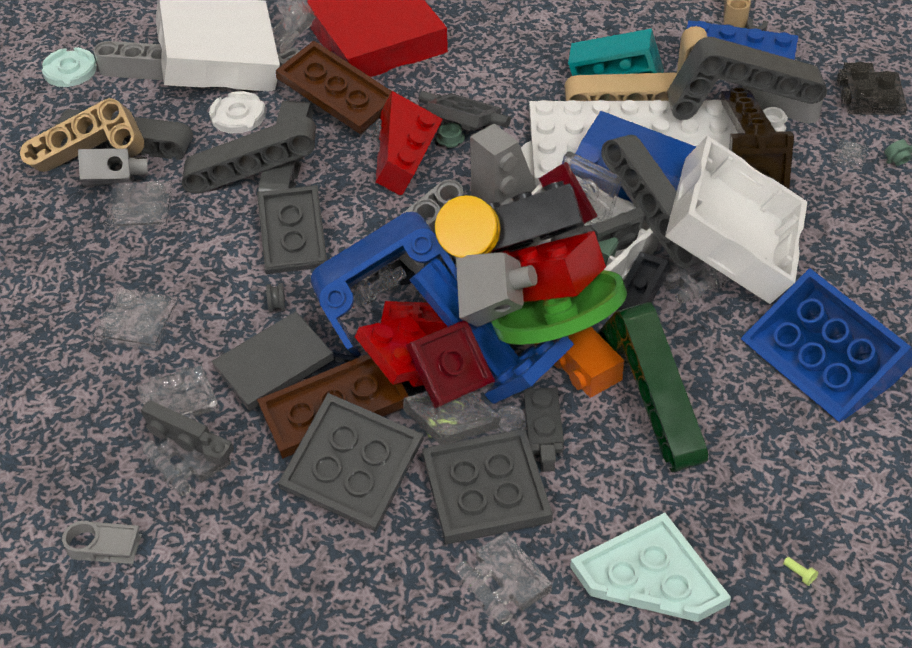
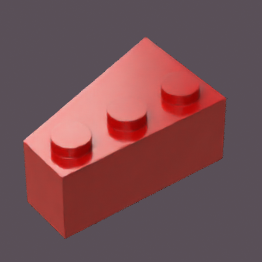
M392 91L380 115L382 123L379 132L380 150L377 155L376 183L398 195H403L443 119Z
M595 231L512 252L507 250L500 251L518 260L521 267L532 265L536 270L537 284L523 288L524 302L578 296L606 268Z

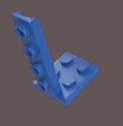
M435 258L409 280L448 327L463 321L459 318L458 284L442 262ZM491 322L478 327L469 323L495 380L494 385L484 394L493 404L531 387L574 345L569 337L566 336L539 343L536 347L532 345L518 356L508 343L502 342L497 338Z

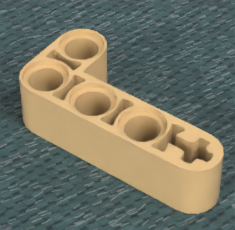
M109 98L26 141L21 147L20 156L23 162L38 171L44 172L77 157L78 149H92L107 140L116 149H128L129 157L137 156L144 148V139L130 110L119 101ZM119 110L117 118L111 120L113 113ZM93 124V129L86 134L88 126ZM131 135L130 141L123 145L124 138ZM68 137L67 143L61 147V142Z

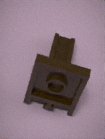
M733 87L730 91H721L722 105L738 132L737 134H730L729 150L744 159L760 173L774 179L789 189L794 144L793 133L791 131L776 132L750 90L743 87Z

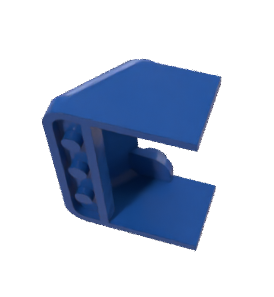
M416 212L401 214L319 265L311 275V285L323 311L346 349L353 356L359 357L362 354L340 317L351 310L354 303V296L350 287L405 253H408L412 260L419 263H427L440 256L448 271L457 281V267L448 253L440 246L435 233L425 219Z

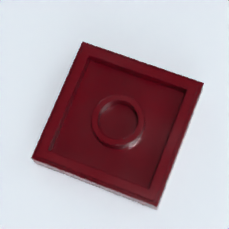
M464 320L406 345L435 409L495 382L469 323Z

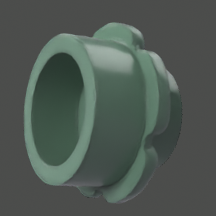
M445 123L440 126L436 140L440 145L454 148L464 142L465 135L462 134V128L458 124Z
M904 139L892 143L884 151L888 164L894 162L896 166L907 163L912 158V145L909 146Z

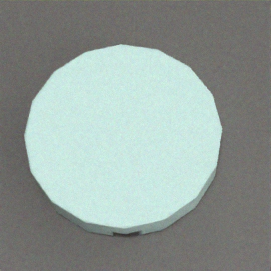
M75 47L74 51H67V48L59 49L46 57L42 63L44 79L49 84L58 87L79 85L89 80L97 69L94 55L90 51Z

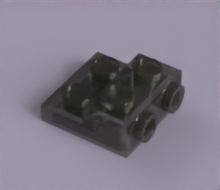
M844 62L843 69L838 70L837 85L842 86L841 104H846L848 114H906L907 105L898 72H875L873 63Z

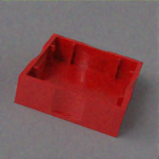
M425 0L306 1L308 26L320 43L369 77L448 52L447 27Z

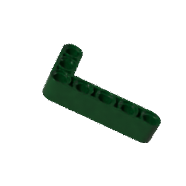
M647 302L616 311L599 330L598 334L619 355L626 354L663 458L666 463L670 462L672 468H669L670 471L675 473L706 463L708 461L706 443L652 303Z

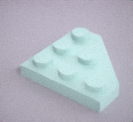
M666 513L571 559L570 568L592 597L699 622L729 606L731 600L730 595Z

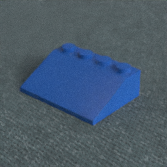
M600 111L582 139L570 164L573 173L597 184L616 197L632 202L604 163L601 150L607 140L626 135H635L641 140L677 191L685 158L696 146Z
M811 268L741 338L745 344L839 423L893 386L912 366V347Z

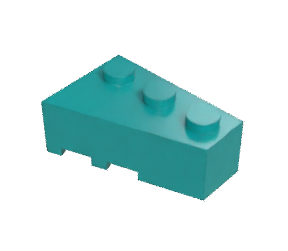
M652 28L571 43L568 65L572 76L664 73Z

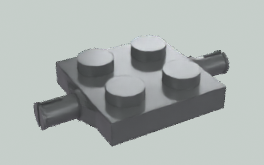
M421 91L419 95V102L426 103V110L442 118V122L451 123L454 121L460 123L461 127L466 130L475 131L482 126L494 123L508 128L510 125L511 117L501 114L502 108L453 93L435 95Z

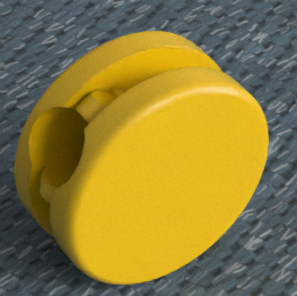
M469 195L455 197L445 203L437 214L435 221L436 238L440 246L454 257L463 258L466 255L488 254L494 249L500 237V221L496 212L489 204L478 197Z

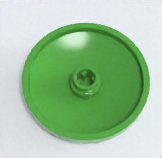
M603 270L578 296L524 302L521 309L493 320L492 325L497 338L508 344H535L563 338L589 328L610 316L624 303L627 291L619 274Z

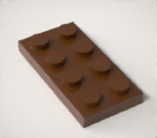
M312 41L276 70V78L359 134L380 118L381 111L392 92L315 41Z
M368 354L257 399L282 459L296 452L328 393L380 416L388 415L411 405L409 396L402 383L393 385Z

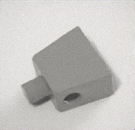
M78 149L79 175L83 187L131 184L130 175H148L147 157L129 158L128 149ZM115 163L122 165L118 171H112L110 167Z
M506 253L466 255L463 258L456 257L459 318L476 327L521 309L524 304L523 288L537 284V273L532 265L521 267L518 260Z

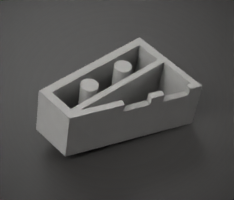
M495 123L470 136L471 196L478 197L487 204L500 202L502 206L513 202L512 197L524 192H532L536 188L517 140Z

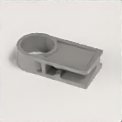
M78 521L66 528L62 536V542L67 554L75 560L133 564L142 534L138 533L139 526ZM89 532L95 535L92 543L84 548L76 549L70 547L72 539L81 533Z

